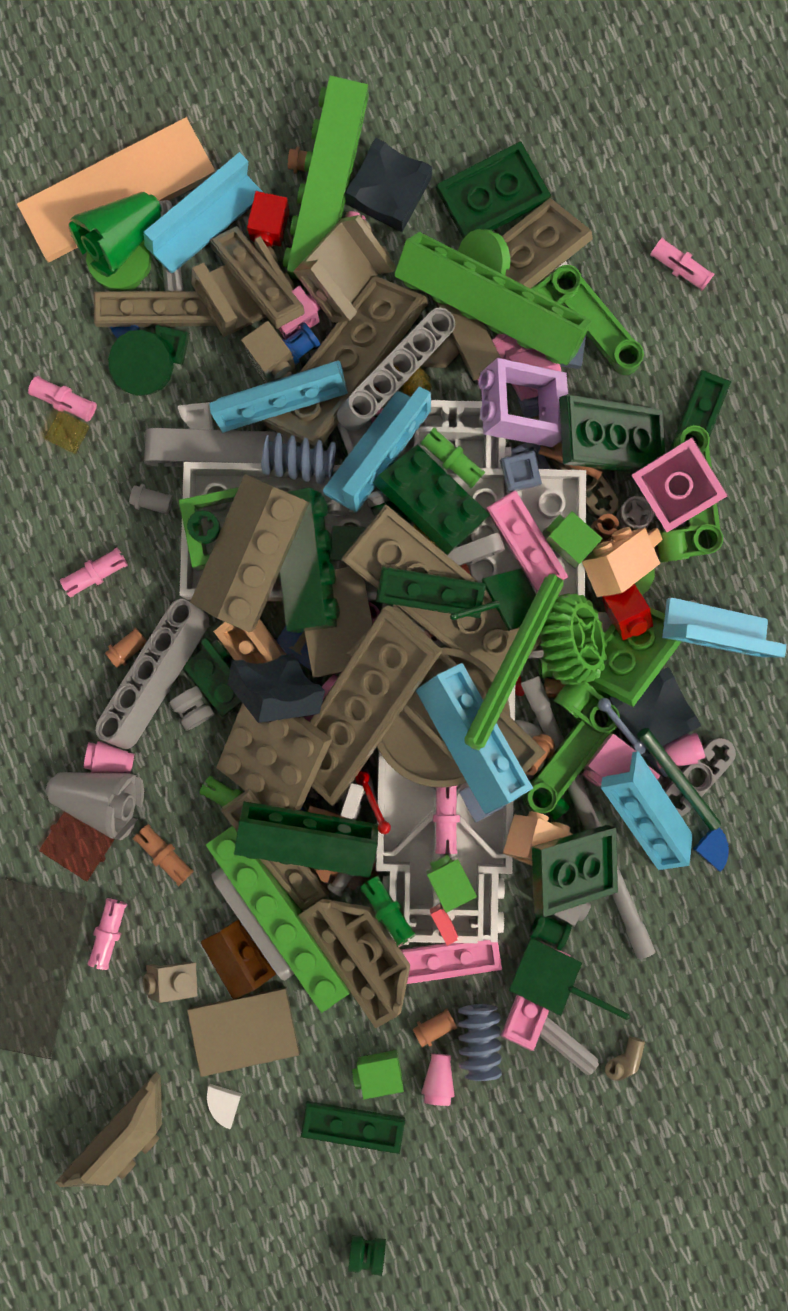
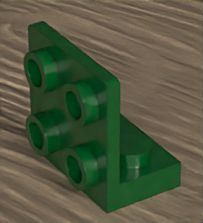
M205 637L200 641L205 648L189 659L184 665V669L218 713L224 717L242 703L228 685L231 669L230 660L233 657L218 640L212 641Z

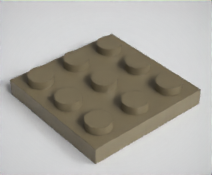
M242 703L216 768L245 791L250 789L261 804L300 811L332 739L302 716L258 723Z

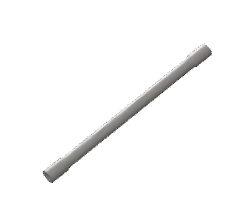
M539 676L522 682L521 685L531 709L536 714L543 733L553 739L555 743L554 749L556 750L564 738L551 710L550 701ZM578 775L567 790L583 828L587 831L601 825L582 780ZM617 865L618 892L612 894L626 927V934L637 959H644L653 955L656 951L645 925L640 920Z

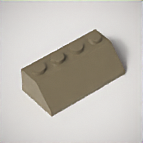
M244 474L190 603L215 618L250 633L255 630L309 502Z

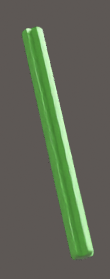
M549 574L548 577L544 578L464 738L465 744L474 750H480L485 747L547 617L560 594L564 583L556 574Z

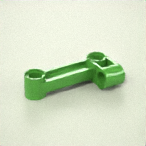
M562 265L541 283L531 288L591 319L592 322L586 335L611 363L617 373L631 375L639 368L644 356L641 344L631 337L581 277L576 267ZM561 279H570L574 283V287L564 290L557 283ZM625 351L631 352L635 357V362L625 364L620 360L619 354Z
M695 425L687 427L680 432L674 440V448L684 443L686 435L695 436L698 440V448L712 469L708 432L703 427ZM717 503L687 520L686 526L674 528L669 532L659 530L663 539L658 543L660 563L711 554L721 548L723 534L720 530ZM702 531L709 533L712 539L711 545L707 549L701 547L698 542V536Z
M588 683L578 686L576 684H566L553 700L571 713L578 722L555 750L553 756L548 759L531 781L533 789L523 794L522 799L525 806L534 812L548 813L556 807L559 799L608 735L617 728V725L608 714V722L604 727L601 728L595 723L594 715L599 709L598 701L603 697ZM611 704V708L620 718L618 710ZM543 788L547 792V801L543 806L537 807L533 803L532 796L534 791Z

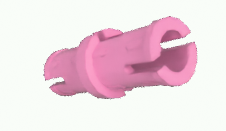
M663 237L650 254L651 257L656 258L672 269L674 276H682L698 287L700 291L704 290L714 276L713 272L711 273L691 259L692 254L689 252L684 254L665 241Z
M40 376L34 377L29 385V395L52 404L53 408L59 412L67 411L88 422L96 410L97 404L72 393V389L67 386L59 387L42 379Z
M115 548L93 562L88 560L84 563L85 566L65 578H61L60 583L65 591L68 590V596L73 597L95 583L100 585L104 582L103 578L128 566L124 556L120 555L121 551Z
M457 786L447 787V797L446 787H436V814L433 815V822H436V854H446V840L447 853L457 854L456 823L460 822V815H456Z
M106 898L100 925L95 927L93 935L96 938L87 963L91 967L97 964L96 968L102 970L109 968L115 941H118L121 933L118 931L127 903L122 901L117 903V900Z

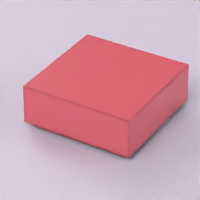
M438 904L431 908L430 914L446 945L448 946L457 941L459 938L458 933L443 906Z

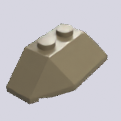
M321 899L298 915L373 1026L377 1028L399 1016L402 1010L410 963L399 947H397L384 925L377 921L372 908Z
M157 1072L151 1076L66 1168L55 1182L59 1187L107 1186L117 1176L122 1180L136 1165L133 1158L140 1151L146 1154L159 1140L156 1133L162 1125L161 1076Z

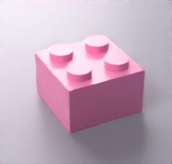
M693 438L688 439L632 474V477L666 532L727 497V493Z

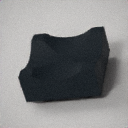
M375 137L359 172L345 192L346 204L403 232L432 178V166L399 153L386 142Z
M293 654L282 655L266 663L255 664L244 660H235L231 664L228 685L258 723H269L275 720L320 714L325 690L319 684L312 683L304 675L298 659Z
M669 667L658 673L634 707L614 697L608 698L611 704L618 710L621 721L637 741H640L637 734L643 728H648L659 743L664 746L702 726L684 698ZM647 748L645 753L641 754L642 757L650 754Z

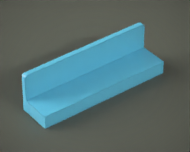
M240 152L144 231V246L170 273H174L205 247L210 242V239L218 236L251 208L255 191L263 192L247 175L249 161Z
M335 361L218 398L216 401L209 403L211 415L223 433L348 394L341 362Z
M420 386L411 397L397 391L324 487V495L357 513L376 487L373 482L377 476L393 464L431 412V392Z
M668 598L666 601L662 638L756 657L785 658L787 645L766 640L768 625L766 618L676 598Z
M463 663L436 675L416 689L421 702L485 814L514 801L533 789L497 723L485 747L480 750H474L465 744L464 738L483 699Z
M638 751L633 752L630 772L602 777L601 789L658 870L689 866L692 832Z

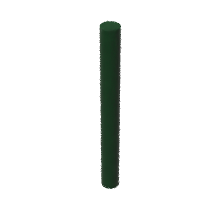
M648 728L641 729L637 734L640 741L711 831L718 829L721 826V822L652 732Z

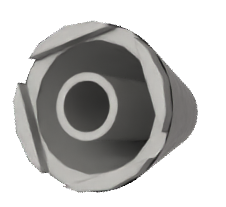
M59 772L48 781L46 794L52 805L111 839L123 840L130 834L138 820L132 818L135 804L142 808L144 785L141 778L131 773Z

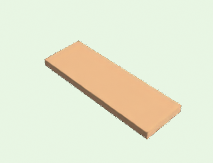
M186 117L17 203L45 259L49 263L78 248L71 236L68 225L74 215L139 192H145L148 195L152 194L158 201H170L199 186L216 171Z

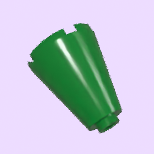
M139 192L74 215L68 224L69 230L82 255L88 252L94 259L90 265L101 275L110 277L120 269L144 241V231L161 218L160 212H162V207L154 195Z

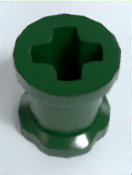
M536 915L529 937L533 939L539 937L554 944L555 949L561 951L569 938L572 925L568 922L562 923L549 916L541 917Z

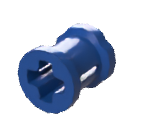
M305 322L286 340L282 339L291 351L295 365L299 363L300 357L312 348H319L321 345Z

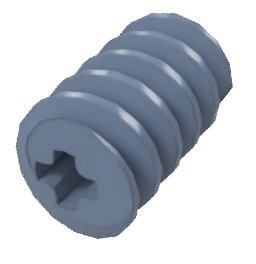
M277 433L273 442L269 441V436L267 435L262 453V472L264 475H269L273 468H275L276 476L283 477L288 469L289 477L292 480H295L301 472L304 482H309L315 473L317 484H323L327 476L329 481L332 477L336 446L334 442H331L328 450L323 451L322 440H318L312 449L306 437L300 446H296L294 435L290 436L287 444H283L281 433Z
M473 1004L458 1008L459 1013L468 1016V1019L458 1022L459 1027L468 1029V1033L459 1035L460 1041L468 1043V1047L459 1049V1054L468 1057L467 1061L459 1063V1068L468 1070L469 1074L464 1076L468 1080L489 1081L498 1079L502 1075L501 1068L496 1066L501 1062V1055L496 1052L501 1048V1042L496 1039L501 1034L500 1027L495 1025L501 1020L500 1014L494 1011L498 1009L497 1006Z

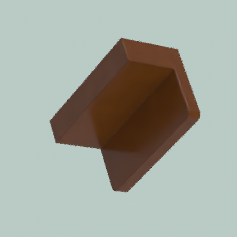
M239 919L201 941L202 947L233 999L254 991L276 975V972Z

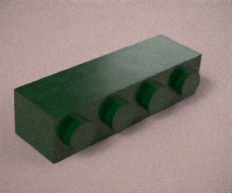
M310 487L287 491V493L309 502V505L280 570L286 629L290 632L302 633L304 631L337 627L336 618H339L340 609L338 601L333 595L332 584H335L336 575L334 567L329 561L328 550H331L332 541L329 531L325 528L324 516H327L328 513L326 500L320 492Z
M244 801L234 855L244 856L249 859L274 861L285 865L292 864L310 867L316 870L346 873L351 876L370 877L378 846L379 824Z

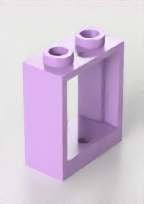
M502 358L495 359L480 372L479 388L482 395L480 417L483 421L484 435L553 447L562 441L559 397L568 394L567 373ZM506 383L538 390L539 420L508 414Z

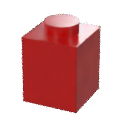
M255 191L247 225L250 240L255 242V239L261 236L267 247H272V245L282 246L290 212L287 197Z
M635 584L623 593L602 596L606 613L623 641L632 636H639L647 629L653 627L650 607Z

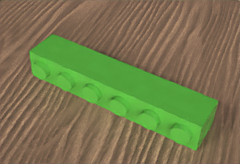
M330 75L328 86H322L319 107L322 108L320 120H314L311 139L315 140L313 152H307L304 171L308 172L306 184L301 183L299 187L297 203L301 204L299 216H293L290 228V235L294 236L292 248H286L283 260V267L287 268V273L291 279L299 280L293 271L342 218L346 202L345 192L350 184L369 99L368 84Z
M421 232L406 240L394 275L403 280L407 287L430 294L434 301L455 307L460 310L463 316L469 319H478L487 324L493 332L506 334L516 339L517 343L522 347L535 349L545 354L549 361L567 366L577 355L592 322L591 319Z
M231 826L207 843L206 847L315 1005L323 1013L349 995L350 991L298 915L303 911H301L260 859H249L244 856L234 855L237 831Z

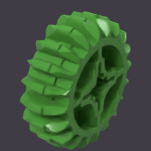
M577 593L559 595L539 634L541 637V644L539 646L543 648L544 654L542 658L547 660V668L549 671H553L554 678L560 680L562 684H576L578 686L587 684L600 677L601 671L605 668L604 661L607 660L605 653L607 644L604 640L606 633L602 630L603 622L599 621L597 609H593L592 602L587 600L584 595H578Z

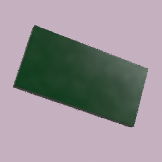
M568 394L559 397L563 464L635 473L665 454L662 410Z

